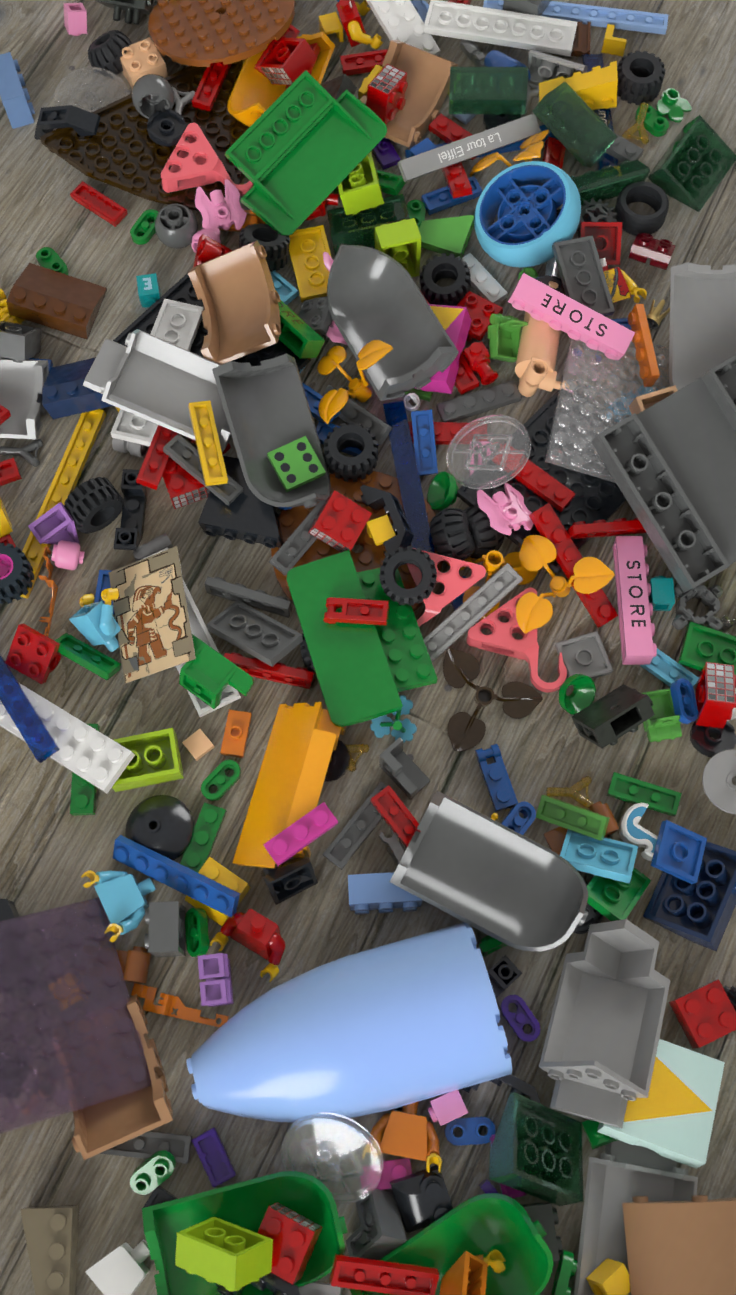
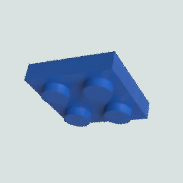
M668 820L662 821L651 866L688 883H697L707 838Z

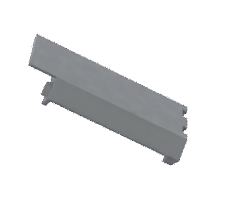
M139 329L127 335L125 341L127 347L110 339H105L84 380L83 386L103 394L101 399L103 402L195 440L188 405L192 402L210 400L222 452L225 450L230 440L231 431L212 370L220 366V364Z
M620 1140L607 1144L605 1154L600 1153V1158L589 1156L574 1295H594L586 1278L607 1258L624 1263L629 1273L622 1203L631 1202L632 1196H648V1201L692 1200L691 1196L697 1195L698 1177L688 1175L687 1169L676 1167V1161L663 1157L649 1148L631 1145Z

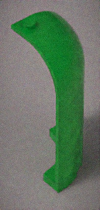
M297 1171L273 1173L142 1208L144 1234L151 1260L154 1259L156 1271L159 1270V1273L154 1275L157 1295H221L216 1290L217 1286L215 1283L208 1282L199 1275L189 1274L185 1269L175 1266L177 1232L207 1219L217 1217L257 1233L268 1207L278 1202L322 1226L323 1228L302 1278L294 1283L297 1287H301L315 1282L330 1273L335 1255H344L345 1243L343 1234L348 1233L344 1216L339 1217L331 1192L320 1180L309 1174ZM251 1283L246 1285L242 1295L274 1294L266 1288L264 1291H261Z
M498 1193L481 1194L464 1201L380 1259V1261L437 1268L440 1275L435 1295H440L443 1276L465 1251L474 1256L484 1255V1257H487L492 1250H498L505 1259L503 1263L506 1268L501 1273H495L491 1265L487 1267L485 1295H539L547 1285L553 1269V1256L543 1239L547 1234L538 1219L533 1222L520 1203L509 1196ZM349 1288L351 1295H394Z

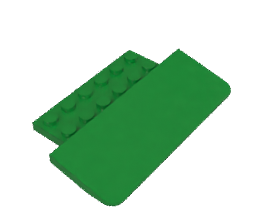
M305 70L225 152V156L254 184L241 198L240 202L279 234L286 236L293 234L386 136L387 126L370 108L347 89L335 100Z
M349 550L294 567L287 573L286 577L330 719L333 724L339 727L362 723L399 711L403 705L398 692L436 684L438 680L412 607L409 604L400 605L398 602L392 601L385 594L380 582V568L356 572ZM397 569L395 572V581L401 588L405 589L400 573ZM333 597L389 601L387 626L340 622L335 624L326 623L323 621L324 613L327 612L326 600ZM342 608L336 609V612H342Z

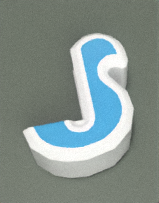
M641 802L632 805L621 817L619 836L624 843L643 847L644 851L641 853V856L648 861H652L658 836L638 825L649 804Z

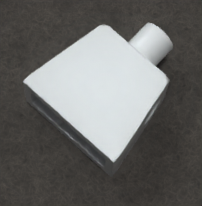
M142 1240L132 1249L125 1242L90 1267L86 1273L104 1295H133L150 1271L143 1262L150 1255L148 1244L145 1240Z

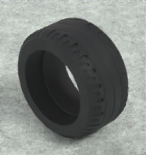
M645 181L631 183L625 186L619 193L614 213H617L616 220L617 222H622V229L629 234L636 236L642 233L653 234L665 222L669 210V200L664 190L653 183ZM634 202L646 203L656 213L639 215L632 212L627 205Z

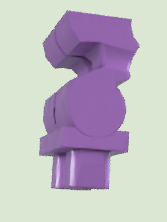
M218 953L198 956L199 979L206 980V982H200L201 1006L215 1007L234 1004L231 965L228 954Z

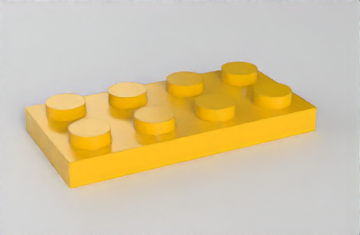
M320 225L295 230L293 234L289 235V255L301 303L305 300L326 297L329 271L325 267L323 253L327 252L330 256L331 253L324 226Z

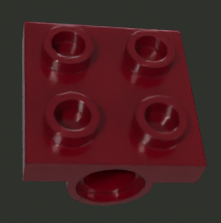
M648 233L637 234L628 258L645 264L647 259L650 258L649 265L667 270L676 245H673L667 239H654Z

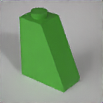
M466 215L422 221L421 226L418 227L421 235V248L440 254L446 253V256H449L451 253L455 255V258L458 256L463 258L474 228V216Z

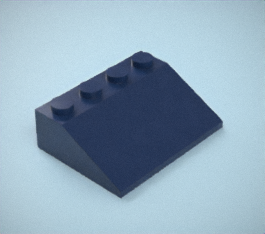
M95 358L50 369L42 388V405L52 419L113 406L101 401L103 394L83 386Z
M706 842L698 880L694 884L663 871L643 917L693 943L717 952L736 906V851Z

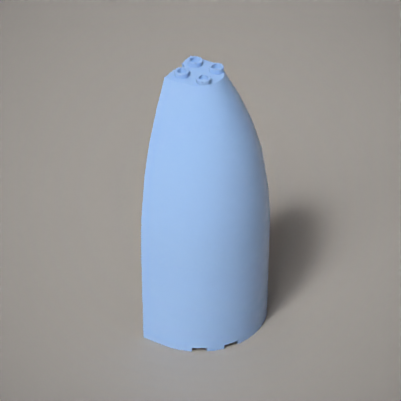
M463 922L348 955L318 966L272 988L246 1005L224 1023L192 1054L191 1058L186 1060L188 1071L190 1074L193 1073L195 1084L191 1085L194 1099H198L199 1103H202L208 1109L236 1116L272 1122L311 1123L354 1118L388 1111L512 1074V1062L510 1054H507L508 1043L502 1025L498 1026L500 1021L499 1009L480 948H476L477 942L472 928L469 924Z

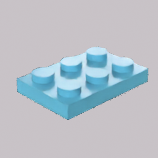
M568 829L560 856L578 871L630 884L638 846L608 838L600 841Z

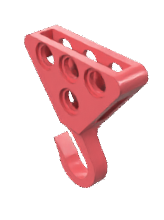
M188 124L161 172L163 190L169 193L213 184L217 181L222 182L225 186V179H228L238 189L240 196H244L254 184L250 180L243 185L235 184L198 124Z
M422 550L435 563L437 572L436 583H442L445 590L442 594H435L432 591L430 596L423 600L425 612L417 620L418 626H422L441 613L444 607L483 579L486 575L485 567ZM441 561L448 562L450 570L446 573L440 572L437 568L438 563ZM407 564L416 586H418L422 579L421 571L416 565ZM466 566L471 569L472 574L469 578H462L459 575L461 567Z
M529 587L468 630L466 641L471 647L526 660L533 686L542 692H554L560 689V686L567 677V669L563 662L562 652L558 656L557 671L559 678L551 683L542 681L538 676L539 645L537 642V629L525 634L519 627L516 618V605L519 599L528 592H533L537 595L536 589ZM504 616L508 618L509 621L504 623L501 622L498 618ZM489 629L492 633L484 635L481 630ZM519 633L523 638L515 639L512 634Z

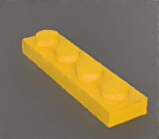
M211 401L189 403L188 408L205 486L226 484L228 477Z

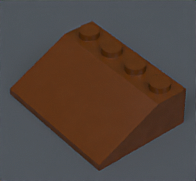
M29 263L13 284L6 302L9 315L88 340L107 288Z

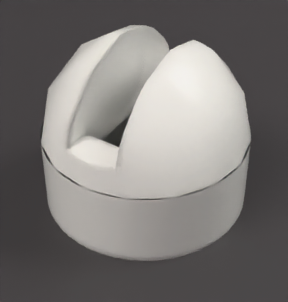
M409 393L404 397L403 404L407 410L416 411L420 407L421 402L417 394ZM411 399L415 406H412L408 401Z

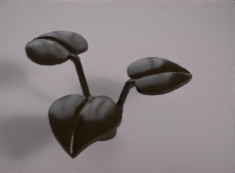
M449 648L445 654L443 674L447 683L456 689L462 688L467 683L468 686L476 690L474 700L477 707L472 716L466 712H459L454 714L448 722L447 733L454 751L469 750L483 739L486 725L482 720L475 719L481 707L489 706L495 699L503 702L502 708L506 715L514 719H521L528 716L543 700L542 696L533 687L522 682L512 681L502 687L503 697H499L494 694L491 688L487 686L479 687L470 682L476 679L480 672L479 662L473 655L453 648Z

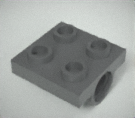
M327 296L305 300L301 305L298 315L322 338L327 333L332 320Z

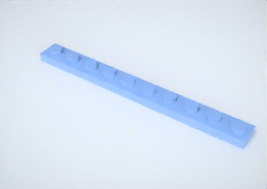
M484 0L483 7L503 10L504 0ZM551 1L541 15L543 17L582 22V24L591 22V26L607 28V24L615 25L614 29L664 35L666 34L668 14Z

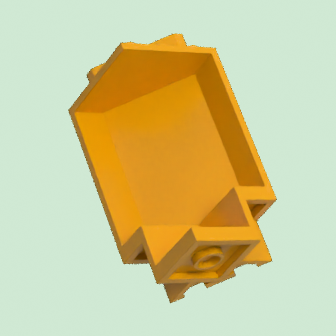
M315 702L314 706H310L308 703H294L293 706L279 704L234 855L233 864L275 869L276 863L263 844L318 806L332 752L336 750L340 734L344 735L346 726L339 727L332 723L328 710L322 708V702ZM309 845L292 857L303 858L305 856L310 858L311 851Z

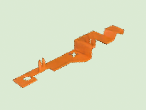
M48 546L44 548L43 557L47 561L48 578L38 575L40 580H45L47 585L52 587V598L49 608L50 616L40 617L46 620H39L48 623L44 633L47 637L49 636L58 590L55 582L51 580L53 565L47 557L48 554H51Z
M134 983L131 995L137 994L138 997L145 998L144 1011L215 1027H221L228 1021L229 1016L216 1014L215 1020L201 1017L202 1010L185 1007L179 997L165 993L160 994L163 1000L159 999L158 1004L162 1006L155 1005L153 1003L157 988ZM173 1008L177 1010V1016L176 1014H172ZM218 1018L221 1019V1023H220V1024H217V1023H216V1020H217Z

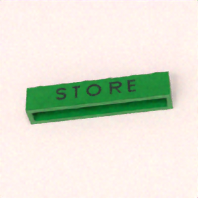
M280 300L278 303L281 329L279 340L299 358H317L325 340Z

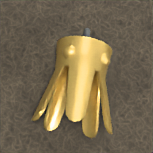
M653 299L649 314L647 315L649 328L657 329L663 318L670 312V308H668L660 315L665 304L664 299L659 302L657 307H654L655 300Z

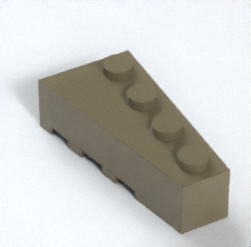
M80 1205L28 1206L21 1209L35 1295H76Z

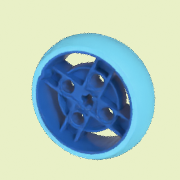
M528 161L508 167L487 184L477 202L474 226L479 244L491 258L506 266L524 268L547 262L555 257L552 249L553 243L571 240L578 228L581 215L580 195L570 176L553 164L541 161ZM563 204L562 209L557 217V208ZM498 214V221L494 223V220Z

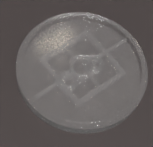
M86 67L70 72L59 82L54 94L55 106L73 105L83 110L94 112L130 95V92L123 80L116 74L102 68Z
M506 415L484 416L465 425L453 437L447 450V466L455 480L465 487L472 489L494 488L508 482L523 469L530 456L531 440L526 428L517 419Z
M317 1113L299 1118L289 1127L282 1142L281 1158L285 1170L303 1172L317 1178L329 1189L335 1203H352L362 1200L376 1189L383 1171V1156L378 1143L363 1126L345 1116L334 1113Z

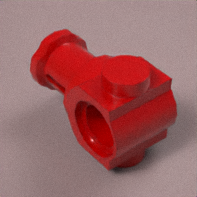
M482 341L474 342L470 347L462 351V356L471 370L480 376L482 385H489L498 378V373L493 371L490 366V355Z

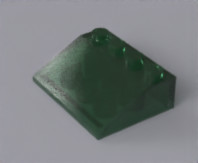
M699 115L683 127L648 175V178L653 184L662 188L666 195L699 212L736 161V154Z
M399 194L383 198L384 204L376 208L362 210L357 214L346 215L344 207L327 210L335 257L341 245L365 246L375 249V227L410 219L404 195Z
M510 1093L490 1149L489 1179L557 1206L584 1202L582 1122L517 1093Z

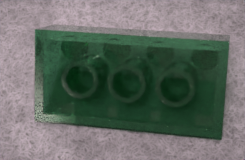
M450 67L448 114H525L528 67Z
M567 82L562 83L546 94L532 111L584 167L591 168L618 137Z
M625 160L616 166L608 165L601 170H590L583 175L577 177L570 176L578 189L581 205L583 206V201L586 200L590 203L591 198L598 202L599 199L603 201L619 196V193L625 186L634 182L645 181L650 173V169L639 160Z

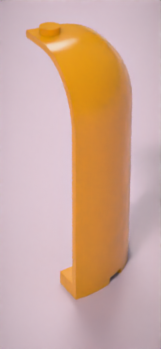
M324 32L297 36V38L306 39L308 44L318 43L321 49L311 76L321 84L335 44ZM265 50L245 59L228 101V112L248 127L286 91V85L271 84L267 77L254 68Z

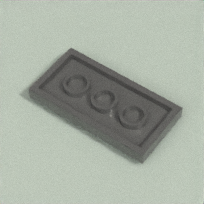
M593 235L553 243L552 249L566 296L603 316L613 315L615 309Z
M239 600L235 601L207 623L208 631L270 666H274L303 641L302 634Z

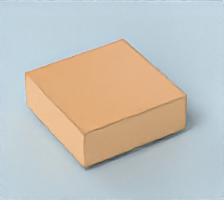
M198 729L182 742L196 761L214 748L212 742L201 729Z

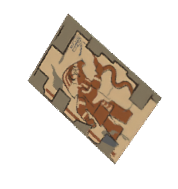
M175 546L109 572L111 588H117L119 591V597L117 600H113L115 620L121 628L117 634L125 684L196 659L178 547Z

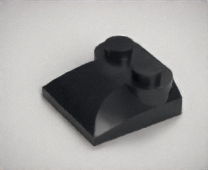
M296 858L279 866L276 864L275 869L263 868L261 871L264 882L276 905L318 883L309 858Z
M437 1165L430 1167L429 1172L424 1169L390 1182L406 1233L428 1227L453 1209L442 1173L438 1172Z

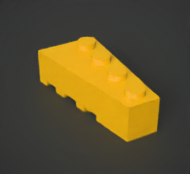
M617 61L610 62V66L601 68V66L593 67L592 71L583 74L581 71L575 72L569 78L562 76L539 83L540 115L616 108L618 86Z

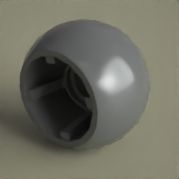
M147 74L136 81L132 91V101L136 110L143 117L149 119L157 111L167 112L166 110H172L174 91L165 78L156 74Z
M170 204L162 208L157 214L155 231L163 244L173 249H181L192 243L193 235L198 232V222L196 216L188 207L181 204Z

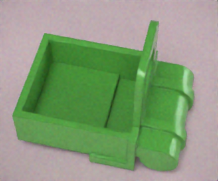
M493 313L490 316V323L492 325L488 326L490 359L516 362L521 327L528 325V322L518 320V318Z
M670 688L642 693L647 694L652 700L653 706L651 707L655 714L643 722L644 731L647 732L649 742H661V740H673L682 737L680 716H675Z

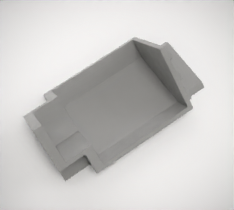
M627 919L590 924L584 952L566 954L539 1068L548 1072V1076L556 1080L549 1108L621 1129L628 1100L636 1101V1098H648L671 981L654 970L659 941Z

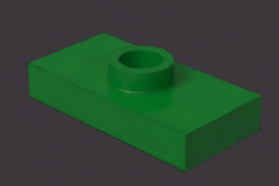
M377 170L381 192L397 196L406 184L403 177Z

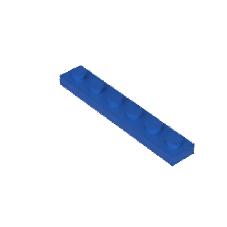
M122 835L115 839L113 859L229 917L236 913L240 893Z

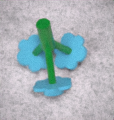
M400 695L403 705L402 709L392 713L395 719L392 720L390 717H387V714L371 719L370 728L374 731L377 738L388 735L390 727H393L391 735L395 737V740L401 737L404 743L406 740L411 741L413 739L412 734L417 731L416 725L407 718L403 721L400 720V716L402 714L408 715L413 707V702L408 700L405 695Z

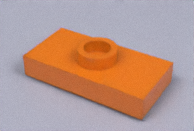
M229 709L220 751L221 755L244 758L252 713Z

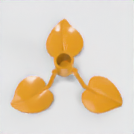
M549 129L527 138L520 145V149L525 150L518 153L513 158V161L524 160L528 162V160L532 161V158H540L541 150L544 146L542 140L548 135ZM494 152L480 159L473 166L469 176L472 177L474 173L489 167L496 160L503 161L508 167L513 165L502 155H499L498 152Z
M373 340L360 350L358 354L359 360L356 362L361 379H352L339 365L347 357V352L342 346L332 347L320 359L317 371L321 375H328L337 367L350 382L348 385L349 391L344 388H340L338 391L332 389L320 400L318 410L326 424H329L332 417L343 408L349 396L353 399L356 398L360 403L366 402L371 397L372 391L368 387L369 383L365 379L363 370L368 369L393 349L391 345L381 340Z
M540 535L527 536L520 549V562L525 569L533 572L539 571L544 566L552 577L550 581L552 592L542 593L539 597L533 592H528L519 599L516 606V618L519 627L526 634L547 624L553 615V606L544 597H566L570 593L573 580L574 589L577 592L590 594L606 586L615 576L614 572L601 560L595 557H584L575 564L573 568L575 575L571 576L567 582L564 577L555 576L547 564L556 559L557 552L554 544L549 539Z
M493 550L488 552L487 555H482L479 559L475 560V558L468 557L463 560L475 564L483 561V566L488 573L485 583L491 578L492 574L497 573L500 567H504L507 563L523 578V581L518 585L529 584L538 573V571H529L522 566L519 559L520 552H511L503 558L499 551ZM466 566L461 567L459 570H464ZM472 586L465 591L463 603L480 587ZM500 601L490 611H488L479 621H481L482 619L490 615L492 612L497 610Z

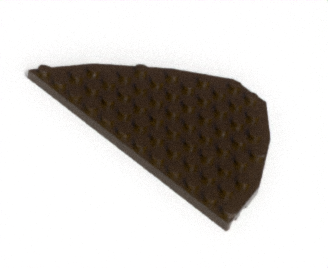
M242 60L231 64L210 112L192 107L191 100L183 106L181 114L185 120L186 127L190 123L198 124L218 158L222 161L229 177L238 185H240L243 173L225 156V152L249 128L234 118L227 109L230 95L243 66ZM189 66L165 79L180 92H196L207 67ZM132 94L91 112L101 117L96 135L80 136L72 127L57 128L40 137L41 143L50 152L57 154L88 177L149 201L168 205L181 204L189 209L199 211L195 207L196 189L198 187L169 193L163 190L161 172L176 145L161 146L150 139L147 132L148 118L143 117L136 110L132 101ZM174 102V105H173V108H172L173 111L175 110V106H176V103H175V102ZM220 181L199 186L210 201V193L214 190H221L225 198V186Z

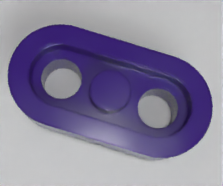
M517 995L505 997L501 1002V1013L517 1037L524 1042H531L537 1039L540 1034V1024L524 1000ZM510 1003H514L517 1006L515 1013L509 1011L508 1006ZM525 1024H528L531 1027V1032L529 1034L523 1032V1026Z

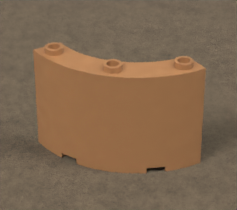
M391 40L382 67L384 68L389 64L406 72L408 87L404 97L406 99L405 106L386 125L387 134L385 138L410 148L420 142L428 131L429 124L440 115V108L447 96L452 81L454 82L458 76V64L402 41ZM363 96L361 99H359L365 105L367 96Z
M258 240L195 266L188 272L197 298L203 301L205 309L201 312L204 328L208 330V335L204 336L203 346L200 351L204 358L220 365L276 344L279 335H281L278 305L280 296L275 290L265 259L267 257L266 251L259 244Z
M137 994L55 1029L50 1040L53 1053L58 1054L69 1089L67 1100L69 1106L73 1108L74 1137H72V1143L77 1153L81 1152L84 1160L173 1121L171 1101L166 1095L169 1089L154 1038L148 1039L147 1034L149 1032L146 1027L148 1021Z
M692 1195V1200L648 1201V1196H632L631 1202L622 1203L631 1295H736V1197L708 1200L707 1195Z

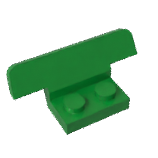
M192 634L196 659L186 662L181 668L179 684L213 709L220 704L222 691L228 684L244 696H247L254 684L253 677Z

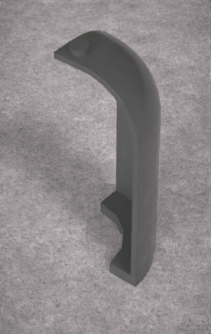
M340 246L328 277L327 297L330 313L357 361L359 360L358 354L360 350L370 341L381 340L393 347L389 353L374 365L363 370L380 401L403 397L405 392L416 387L419 390L432 382L430 378L439 370L443 373L459 354L457 348L410 274L400 263L389 255L370 247Z
M284 354L260 361V366L251 367L250 363L230 361L213 368V374L242 472L251 492L264 503L276 507L304 506L305 508H311L318 505L317 502L329 498L331 485L328 467L295 358ZM306 436L326 473L322 477L286 492L267 457V453Z
M436 791L417 827L421 832L416 831L390 880V883L500 942L523 951H545L561 945L571 936L578 924L583 925L588 916V912L585 911L588 901L586 884L578 871L568 861L552 850L439 791Z

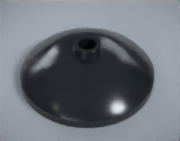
M156 795L143 800L133 809L126 823L125 837L174 861L190 845L194 833V821L190 810L182 801L169 795ZM157 822L156 829L152 830V824Z

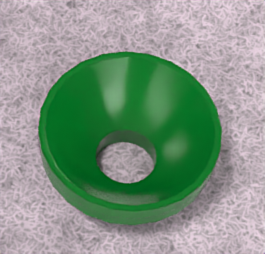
M444 471L438 473L433 478L427 494V502L432 509L442 511L456 502V494L459 488L454 476Z
M574 674L567 678L559 689L560 706L566 712L575 715L591 705L596 694L594 681L583 674ZM573 685V692L567 696L566 691L568 687Z

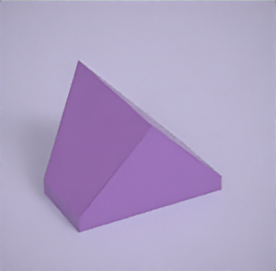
M62 502L55 505L28 526L40 544L58 545V542L61 540L79 543L74 520Z

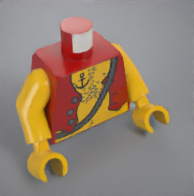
M339 0L336 7L351 48L363 43L366 45L370 44L375 50L379 49L383 44V41H381L382 37L376 34L371 38L370 35L366 34L360 14L365 16L371 10L367 6L366 0L360 5L354 0Z
M606 257L600 259L613 303L631 298V295H634L633 300L635 303L640 302L639 296L646 299L647 291L644 288H639L619 267L608 269Z

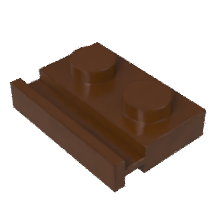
M588 22V24L577 23L571 56L581 57V55H586V57H589L591 22Z

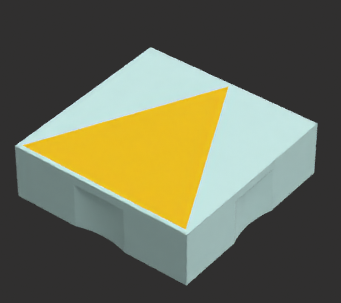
M659 1039L648 1098H636V1101L628 1100L622 1129L599 1122L597 1132L631 1145L649 1148L663 1157L695 1169L706 1164L725 1062Z

